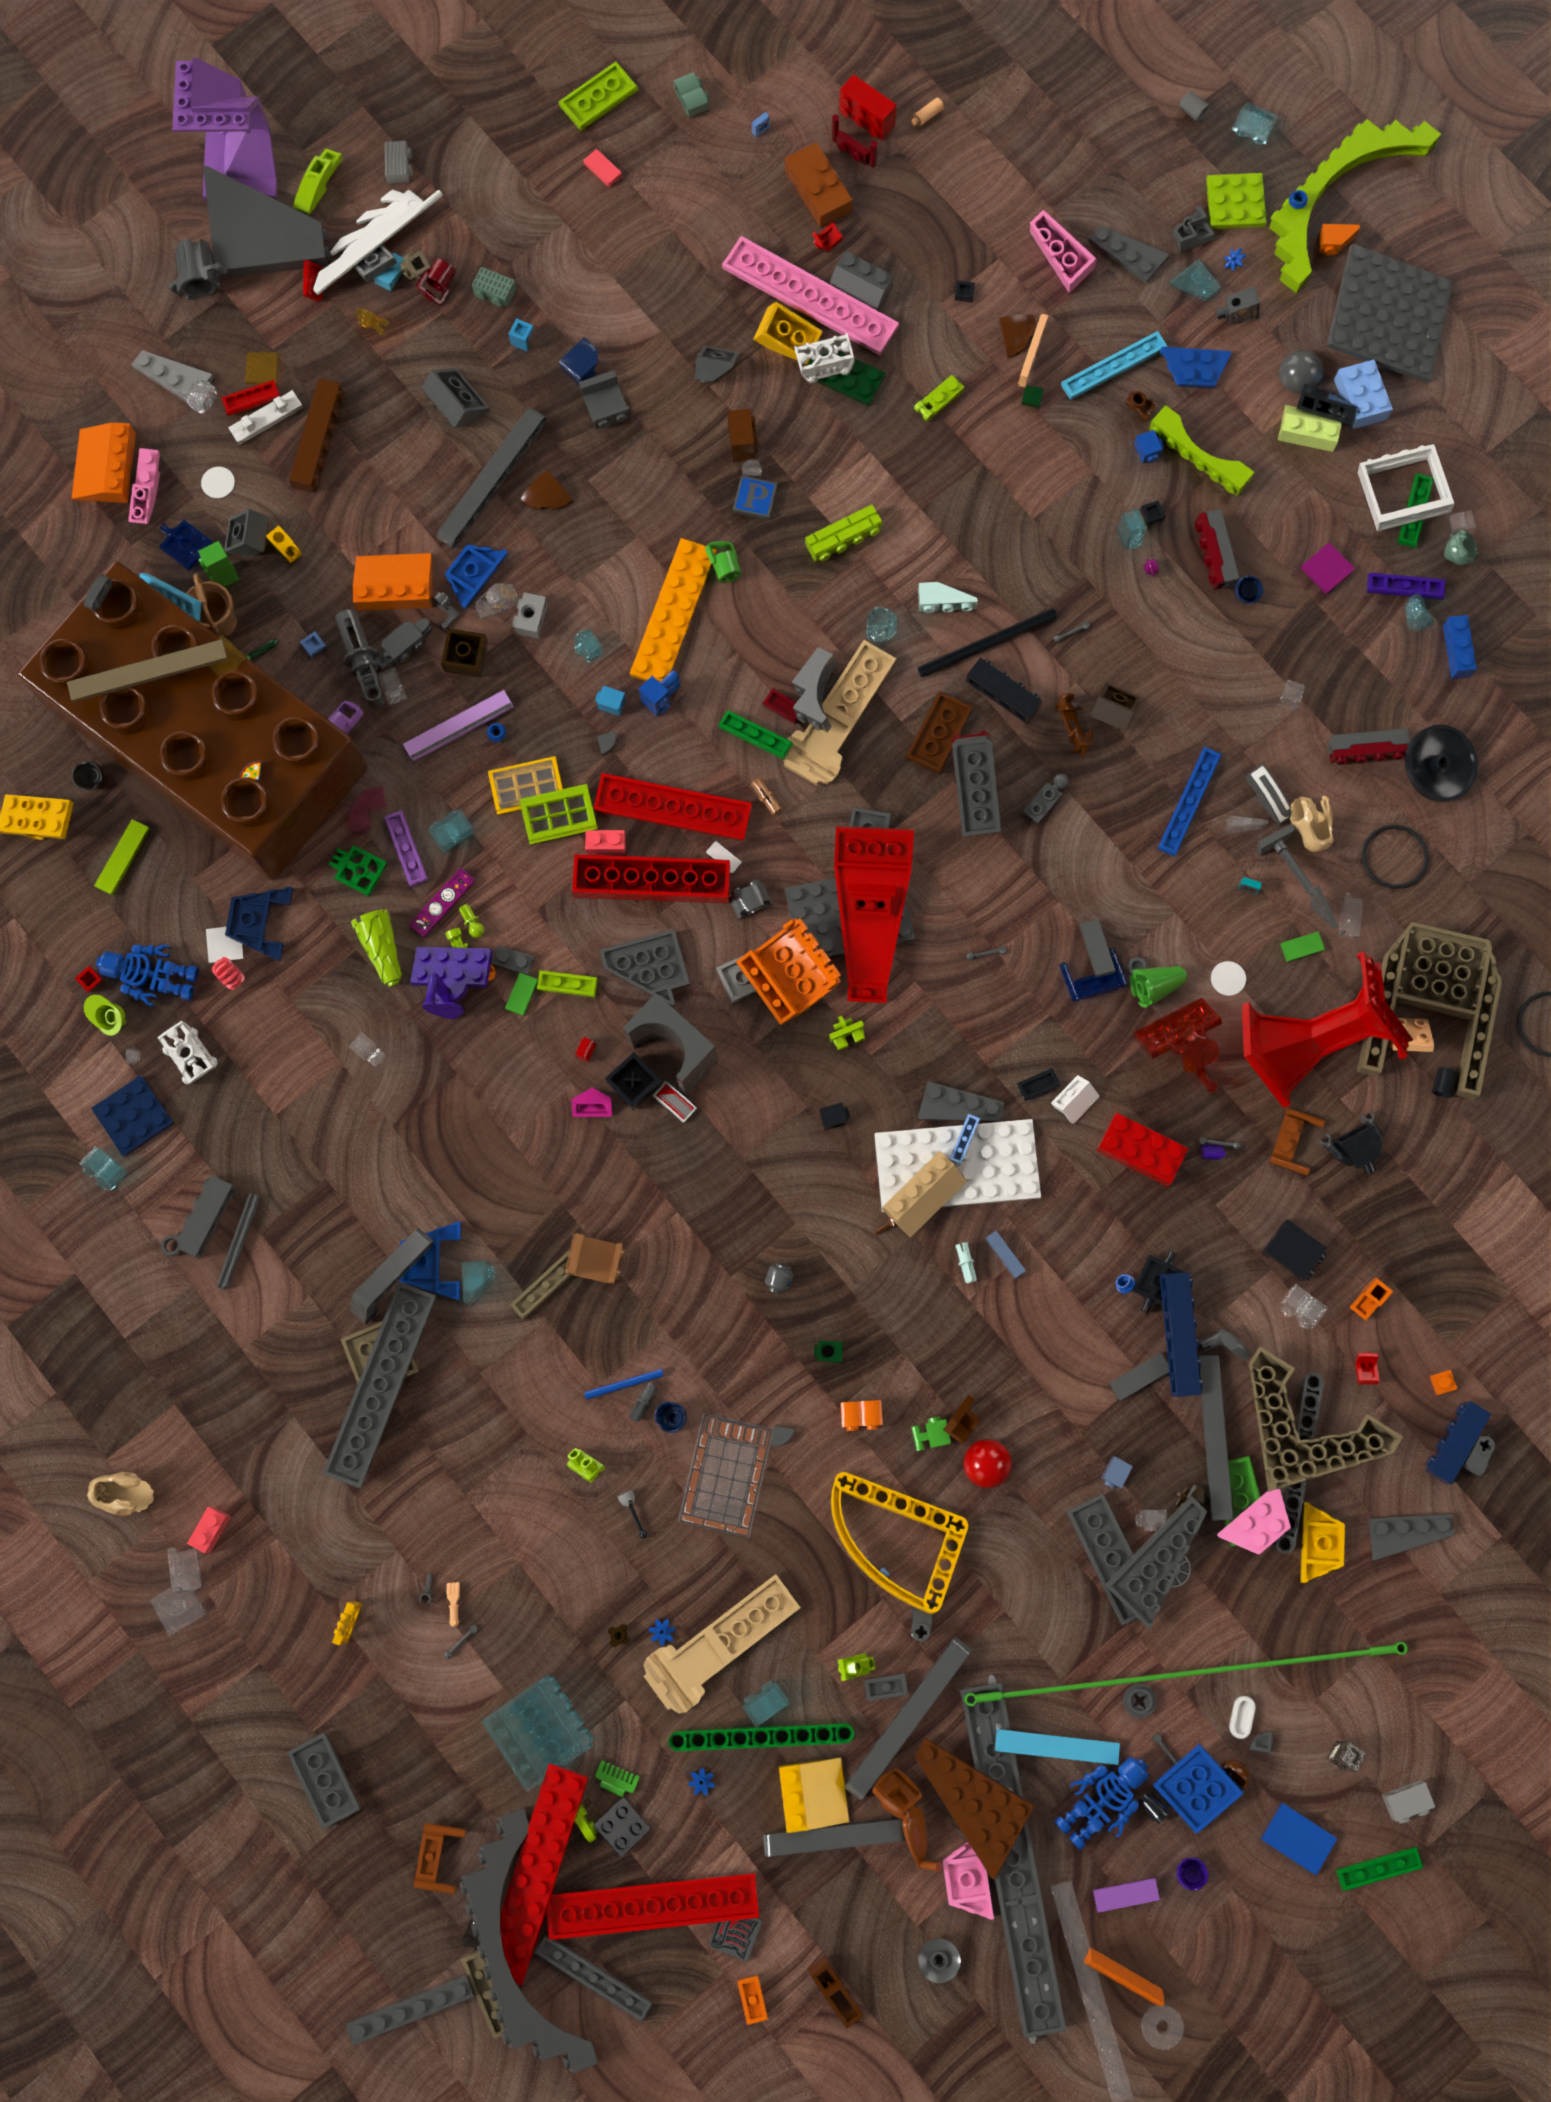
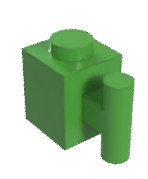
M940 1417L928 1419L929 1423L925 1424L926 1432L921 1433L919 1425L911 1427L916 1451L924 1450L923 1441L927 1440L930 1448L951 1444L949 1434L943 1430L947 1425L946 1419L941 1420Z

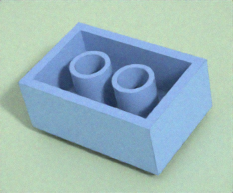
M1375 360L1338 370L1334 381L1340 398L1357 406L1351 423L1352 429L1381 422L1389 418L1393 408Z

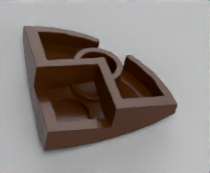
M1011 315L999 318L1007 358L1022 352L1027 347L1030 337L1033 338L1035 331L1034 315Z
M547 469L529 486L520 498L523 503L537 510H541V507H551V510H557L573 502L571 496Z

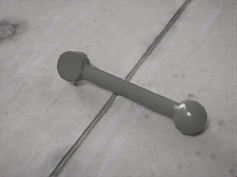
M1085 621L1080 627L1060 636L1056 635L1054 641L1059 643L1061 639L1082 629H1089V622Z
M1001 946L997 950H991L975 954L968 953L967 959L973 960L975 957L991 955L996 953H1000L1003 955L1006 953L1007 949L1006 947Z
M1204 1137L1199 1139V1143L1203 1145L1215 1144L1230 1146L1234 1149L1241 1147L1239 1142L1230 1143L1207 1140Z
M476 1625L470 1626L469 1631L454 1645V1647L450 1651L448 1650L444 1653V1657L446 1659H450L452 1657V1653L472 1633H476L478 1631V1627Z
M1154 1734L1153 1740L1159 1743L1173 1763L1176 1764L1178 1761L1162 1742L1161 1735Z

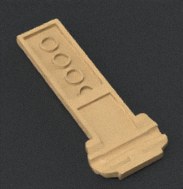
M863 640L822 704L824 715L832 726L828 733L823 730L818 731L809 724L804 733L799 730L795 731L794 734L787 738V740L793 742V746L783 760L785 762L784 767L816 786L818 783L829 784L834 781L841 769L842 756L838 753L892 669L896 658Z
M775 1574L678 1650L673 1645H668L667 1647L657 1649L649 1655L643 1664L646 1672L644 1678L667 1710L673 1709L678 1714L686 1713L698 1704L704 1695L705 1689L702 1684L801 1607Z

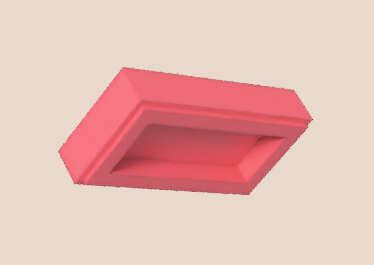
M597 149L583 160L584 164L608 187L622 176V172Z

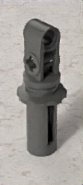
M354 609L343 610L335 617L347 651L343 663L351 668L352 675L357 677L368 705L372 708H379L384 704V696L376 673L378 665L374 661L378 656V650L368 645L357 611ZM354 628L360 648H354L348 629ZM372 695H378L376 698L371 699Z

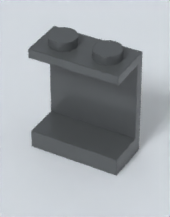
M614 370L579 382L581 393L595 429L607 428L610 424L624 422L627 418H630L629 407L626 406Z

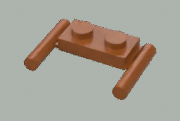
M1287 1107L1269 1163L1308 1176L1310 1168L1293 1163L1291 1160L1293 1159L1304 1121L1323 1128L1325 1120Z
M430 1823L424 1824L413 1888L455 1895L457 1886L436 1883L444 1835L465 1838L466 1829Z

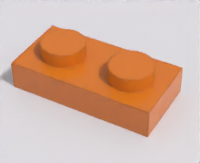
M754 1975L738 1979L737 1982L747 2025L768 2020L759 1976Z

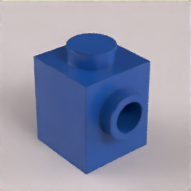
M1152 430L1136 436L1134 445L1142 464L1157 461L1163 450V443L1161 439L1157 438L1155 431Z

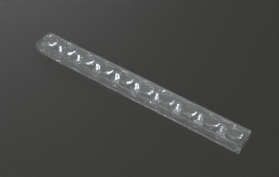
M1068 1880L1050 1885L1111 2101L1122 2102L1132 2099V2091L1097 1970L1084 1964L1090 1945L1072 1882Z

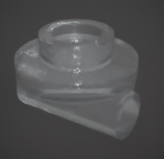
M749 459L743 463L742 475L761 476L762 468L757 460Z

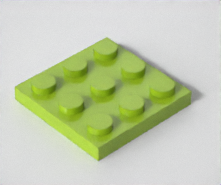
M1262 173L1207 175L1206 184L1211 229L1266 226Z

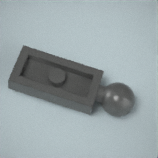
M1064 774L1056 775L1053 780V786L1047 782L1023 810V814L1038 825L1061 798L1062 793L1058 790L1068 786V777Z

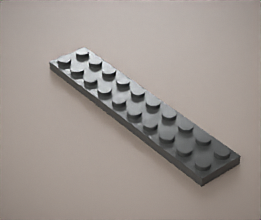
M398 1282L323 1475L358 1488L363 1487L437 1296Z

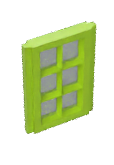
M587 784L519 799L530 845L598 829Z

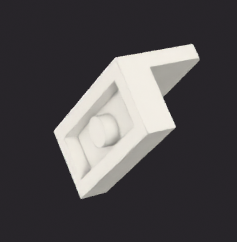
M1077 1075L1051 1104L1055 1109L1064 1113L1067 1119L1074 1124L1099 1098V1095L1089 1081Z

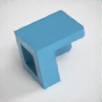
M516 318L509 332L511 345L528 351V340L534 330L533 325Z

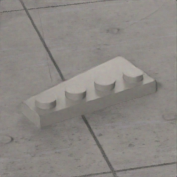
M143 350L131 364L134 369L191 406H193L214 379L211 373Z

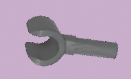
M432 1574L427 1575L425 1590L419 1597L420 1603L423 1601V1595L429 1597L428 1604L433 1600V1594L430 1592Z

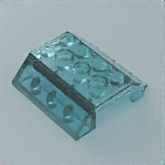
M547 1674L481 1720L526 1792L544 1781L549 1763L563 1767L593 1746L591 1742L595 1740L587 1727L582 1729L581 1726L584 1722L576 1709L570 1710V1707L573 1705L565 1692L559 1693L558 1690L561 1689V1686L554 1675L549 1677Z

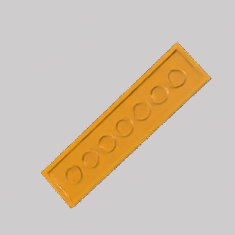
M683 538L680 539L631 668L630 676L644 681L653 676L658 681H661L673 670L712 566L705 550L706 546ZM712 549L714 555H716V549Z

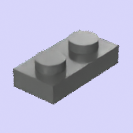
M497 945L491 964L529 976L535 957Z
M905 1673L864 1680L867 1701L908 1695Z

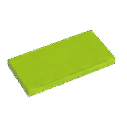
M614 62L560 100L559 106L579 130L582 131L636 93L638 86L620 65Z

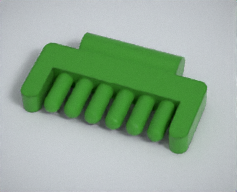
M604 1760L601 1761L595 1775L596 1778L602 1780L600 1788L623 1797L625 1791L634 1792L639 1780L638 1775L634 1777V1774L631 1773L629 1776V1771L625 1772L624 1769L620 1770L619 1767L615 1769L614 1765L610 1767V1763H607L605 1766L606 1762Z

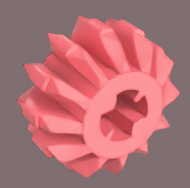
M222 957L212 967V972L218 980L230 990L238 988L245 980L242 971L227 957Z

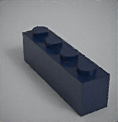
M1466 1401L1464 1404L1460 1403L1455 1412L1457 1414L1456 1418L1448 1423L1445 1429L1447 1431L1445 1437L1440 1438L1436 1444L1437 1451L1435 1455H1431L1426 1462L1427 1469L1425 1472L1446 1485L1452 1484L1491 1416V1413L1471 1401Z

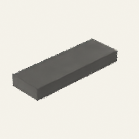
M1099 919L1081 923L1079 925L1095 977L1114 974L1115 968Z
M1159 1353L1110 1382L1109 1385L1118 1400L1121 1401L1168 1373V1363L1162 1353Z

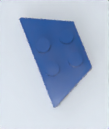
M1161 347L1160 354L1164 355L1168 363L1167 368L1173 374V379L1178 387L1213 389L1231 355V351Z
M466 545L446 571L445 576L464 610L469 607L508 556L507 550L502 549V551L491 550L489 547L479 548L475 545Z

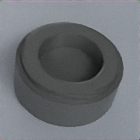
M1134 957L1127 964V971L1131 976L1134 975L1132 973L1133 970L1147 968L1146 961L1141 957Z

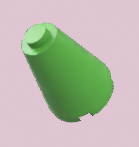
M1180 966L1135 969L1132 971L1134 975L1130 976V986L1134 997L1138 996L1140 999L1139 1005L1146 1008L1183 986L1187 980V973Z

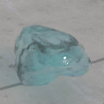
M1420 594L1412 595L1405 604L1406 626L1410 630L1421 631L1434 623V620L1427 612L1422 596Z

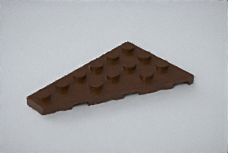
M924 1738L915 1758L989 1876L995 1880L1035 1805L933 1741Z

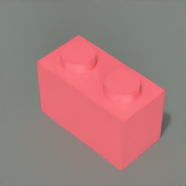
M586 831L585 850L587 855H626L625 831Z
M207 1507L187 1544L203 1553H211L231 1516L215 1507Z

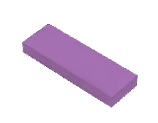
M1154 1877L1093 1889L1097 1912L1160 1900Z

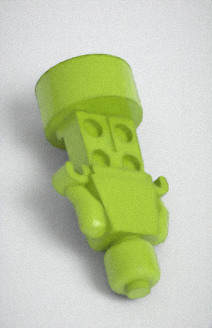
M459 927L445 933L453 948H468V943L463 944L462 933Z

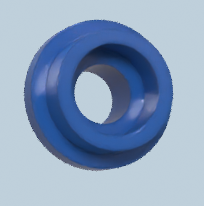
M1296 190L1289 197V204L1295 209L1304 208L1308 201L1306 193L1302 190Z
M494 723L488 727L487 736L493 742H500L506 736V729L502 724ZM495 731H500L498 736L493 735Z
M1123 1274L1116 1279V1289L1121 1294H1127L1135 1287V1279L1130 1275Z

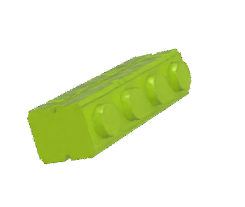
M873 504L805 537V545L815 562L819 560L823 562L829 559L831 554L835 552L842 553L847 549V546L853 543L854 545L860 544L865 537L869 535L873 537L879 534L882 529V520Z

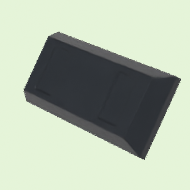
M1053 1068L1016 1083L1024 1101L1061 1086Z

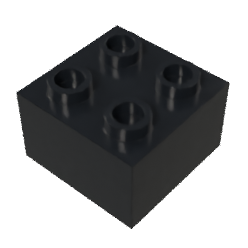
M634 1052L605 1078L606 1083L633 1111L662 1085L661 1080Z

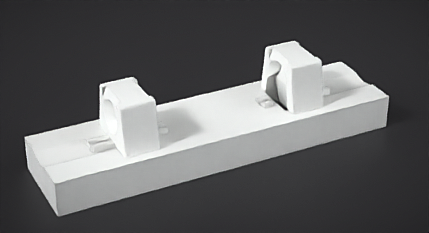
M292 390L282 397L278 396L273 399V402L251 415L242 417L239 422L228 428L237 443L241 445L303 409V406Z

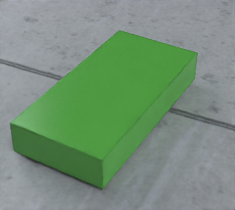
M1319 932L1280 944L1286 962L1325 950Z
M519 973L505 1009L524 1016L537 986L538 979Z

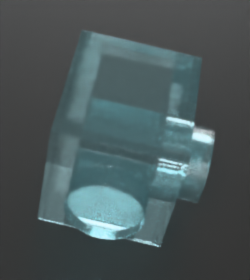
M589 628L578 632L575 638H573L575 646H573L578 656L582 655L587 663L603 653L602 645Z

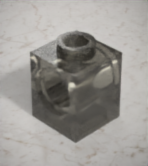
M1336 1741L1327 1759L1342 1771L1357 1772L1366 1753L1351 1741Z

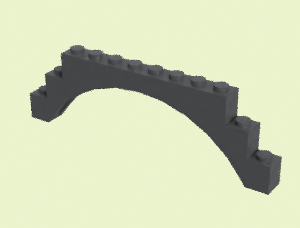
M520 1808L497 1816V1832L499 1835L502 1834L503 1838L479 1846L478 1858L480 1864H484L485 1867L462 1875V1881L459 1882L462 1894H466L468 1900L465 1903L469 1916L472 1915L474 1924H471L474 1937L478 1936L480 1945L477 1946L480 1958H484L486 1967H483L486 1980L490 1979L492 1985L489 1992L492 2001L497 2003L498 2010H495L498 2022L503 2024L504 2031L501 2034L504 2044H508L511 2049L534 2041L535 2043L532 2044L535 2057L539 2056V2059L542 2061L565 2053V2056H562L565 2068L569 2069L572 2073H576L598 2064L592 2042L562 2031L544 2019L525 1999L513 1980L504 1957L500 1935V1901L502 1890L513 1856L527 1835L529 1827L525 1809Z

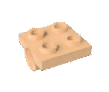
M1398 1018L1413 1038V1041L1408 1042L1409 1047L1407 1051L1433 1052L1434 1042L1428 1019ZM1388 1040V1048L1398 1051L1393 1042Z

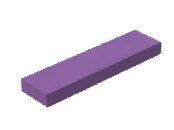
M400 810L384 816L410 888L429 881L403 811Z

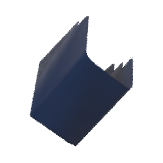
M583 337L559 360L561 369L579 386V382L596 375L593 369L599 361L597 347Z

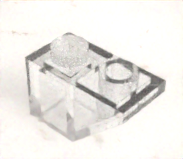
M495 583L474 602L479 618L486 619L509 610L519 599L513 584Z

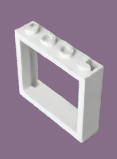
M1434 444L1422 445L1413 450L1406 449L1397 454H1387L1381 458L1368 459L1366 462L1360 463L1358 475L1377 531L1452 512L1454 501ZM1428 460L1441 500L1381 515L1368 475Z

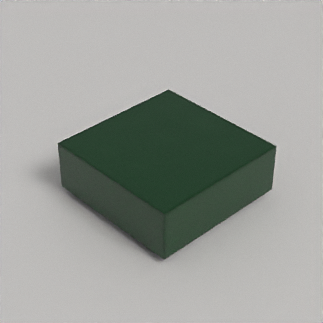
M1026 385L1021 405L1039 408L1044 388Z

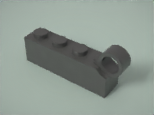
M213 1175L207 1178L203 1184L202 1189L204 1190L201 1196H198L194 1201L192 1213L188 1214L184 1221L185 1227L182 1232H179L177 1236H166L162 1240L161 1250L163 1253L174 1257L184 1251L201 1259L237 1187ZM176 1240L178 1244L177 1249L169 1252L167 1250L168 1242Z

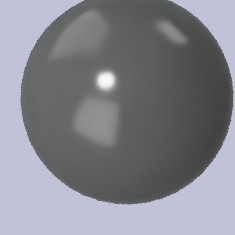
M1307 350L1291 352L1282 360L1279 366V379L1285 388L1294 393L1301 394L1304 384L1317 388L1323 378L1322 362L1317 355Z

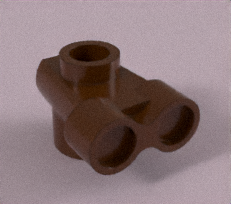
M1131 391L1124 404L1138 413L1139 418L1147 421L1157 402L1151 398L1149 400L1146 399L1145 394L1141 391Z

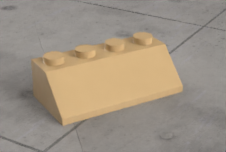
M939 1151L883 1206L882 1210L911 1238L967 1181L956 1166Z

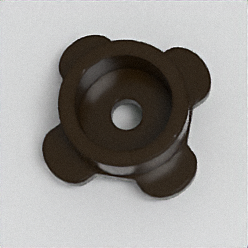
M625 1624L608 1629V1634L611 1637L610 1645L612 1647H617L619 1644L627 1645L630 1642L627 1634L628 1627Z

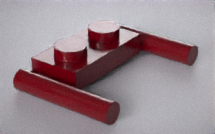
M833 115L832 141L836 142L839 150L851 155L856 162H861L864 165L869 162L871 168L876 167L877 141H871L870 149H868L842 130L840 131L839 116Z

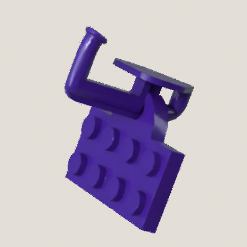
M417 947L410 983L413 986H428L426 1001L423 1002L422 1007L428 1013L447 1019H455L462 1015L464 1009L456 1002L465 996L468 987L487 988L493 951L482 948Z

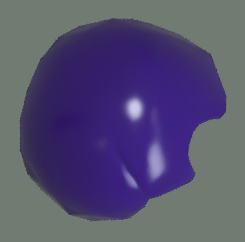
M1189 1857L1183 1859L1176 1870L1177 1880L1186 1890H1200L1208 1882L1209 1873L1207 1867L1198 1858Z

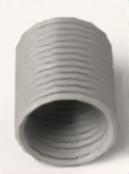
M1190 91L1180 102L1179 108L1194 119V121L1198 122L1207 113L1209 105L1194 94L1193 91Z

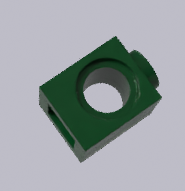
M819 1340L818 1345H814V1357H818L817 1362L842 1364L843 1342ZM827 1346L833 1348V1356L825 1357L822 1353L823 1348Z

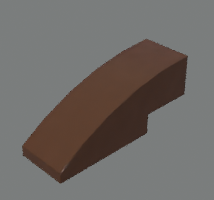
M825 1956L807 1968L810 1976L823 1993L824 1998L846 2029L864 2017L857 2003Z

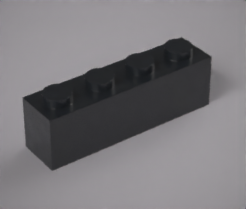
M980 657L966 676L968 684L1027 725L1041 708L1042 700L1038 694L1029 692L1021 682L1012 680L1005 671H999L987 659L984 660Z

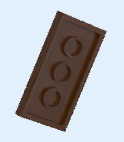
M939 691L905 758L940 775L953 750L952 739L956 734H961L974 707Z

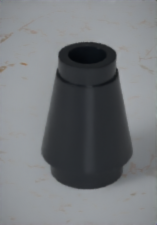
M1147 1792L1138 1801L1153 1822L1156 1821L1158 1824L1170 1813L1166 1809V1805Z

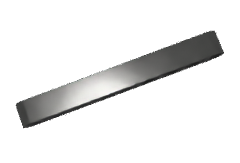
M531 407L525 411L437 533L438 540L452 549L457 547L541 432L547 421L546 416Z
M1318 1373L1307 1374L1301 1381L1294 1423L1299 1437H1303L1305 1440H1312L1315 1437L1324 1386V1379ZM1310 1377H1314L1317 1381L1315 1388L1311 1387L1308 1383ZM1306 1397H1310L1313 1400L1311 1408L1305 1405ZM1303 1417H1307L1310 1421L1308 1428L1303 1427L1301 1424ZM1307 1481L1300 1482L1296 1489L1291 1485L1282 1488V1498L1287 1516L1292 1521V1526L1290 1530L1273 1543L1274 1549L1279 1553H1290L1295 1548ZM1290 1497L1296 1502L1293 1509L1287 1506V1500ZM1283 1538L1288 1541V1548L1285 1550L1280 1547V1540Z
M956 1636L952 1639L849 1778L844 1788L860 1801L868 1793L971 1653L972 1649Z

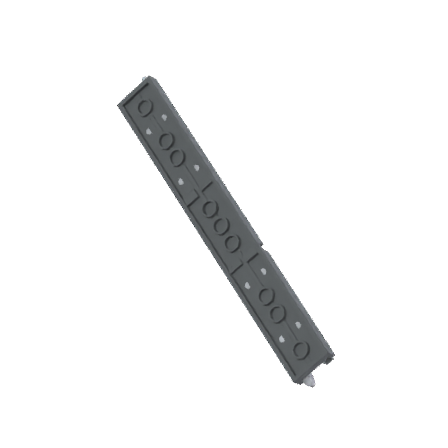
M989 1675L988 1685L960 1689L974 1768L1023 1798L1015 1753L995 1751L997 1729L1011 1731L1005 1698L998 1701L976 1703L974 1706H968L964 1702V1696L967 1693H1003L1002 1683L996 1682L995 1677ZM972 1695L968 1696L967 1702L973 1703L974 1697ZM1026 1822L999 1871L995 1884L1024 2038H1029L1030 2042L1034 2044L1036 2036L1066 2031L1030 1832L1028 1822Z

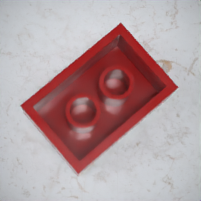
M853 74L840 89L839 111L844 117L853 120L858 127H863L871 136L883 141L895 127L897 104Z

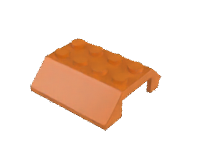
M801 918L791 919L782 926L783 930L755 951L750 950L736 961L780 1025L802 1014L830 993L841 982L839 979L841 976L840 972L834 964L829 965L831 960L823 948L818 950L820 944L811 932L806 933L808 927Z

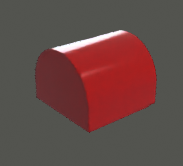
M90 965L74 978L88 993L103 981V978Z
M586 1037L582 1038L575 1057L589 1062L597 1044Z

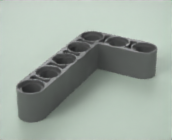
M420 1228L416 1229L354 1292L351 1299L350 1312L364 1324L369 1323L378 1311L379 1300L432 1247L434 1240Z

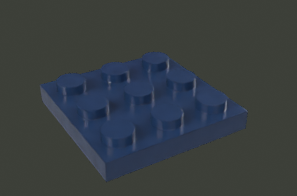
M142 1075L91 1108L123 1157H126L174 1124Z

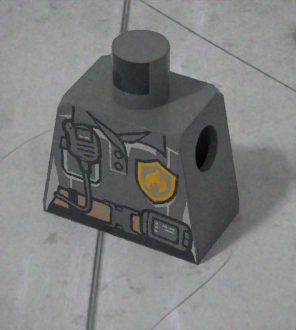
M1253 286L1227 296L1225 306L1215 309L1217 319L1220 320L1228 317L1230 325L1259 319L1260 301L1256 287Z

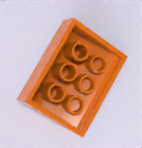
M107 423L80 429L72 500L128 503L136 432L130 423Z
M431 553L356 556L353 579V603L357 611L433 608L431 598Z

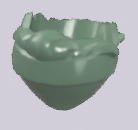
M1461 529L1459 533L1454 534L1447 542L1444 556L1448 561L1464 566L1473 563L1479 552L1476 551L1477 545L1471 534Z

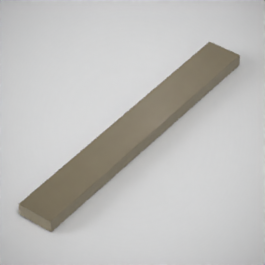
M221 639L68 681L67 685L71 701L74 703L228 660L224 642Z

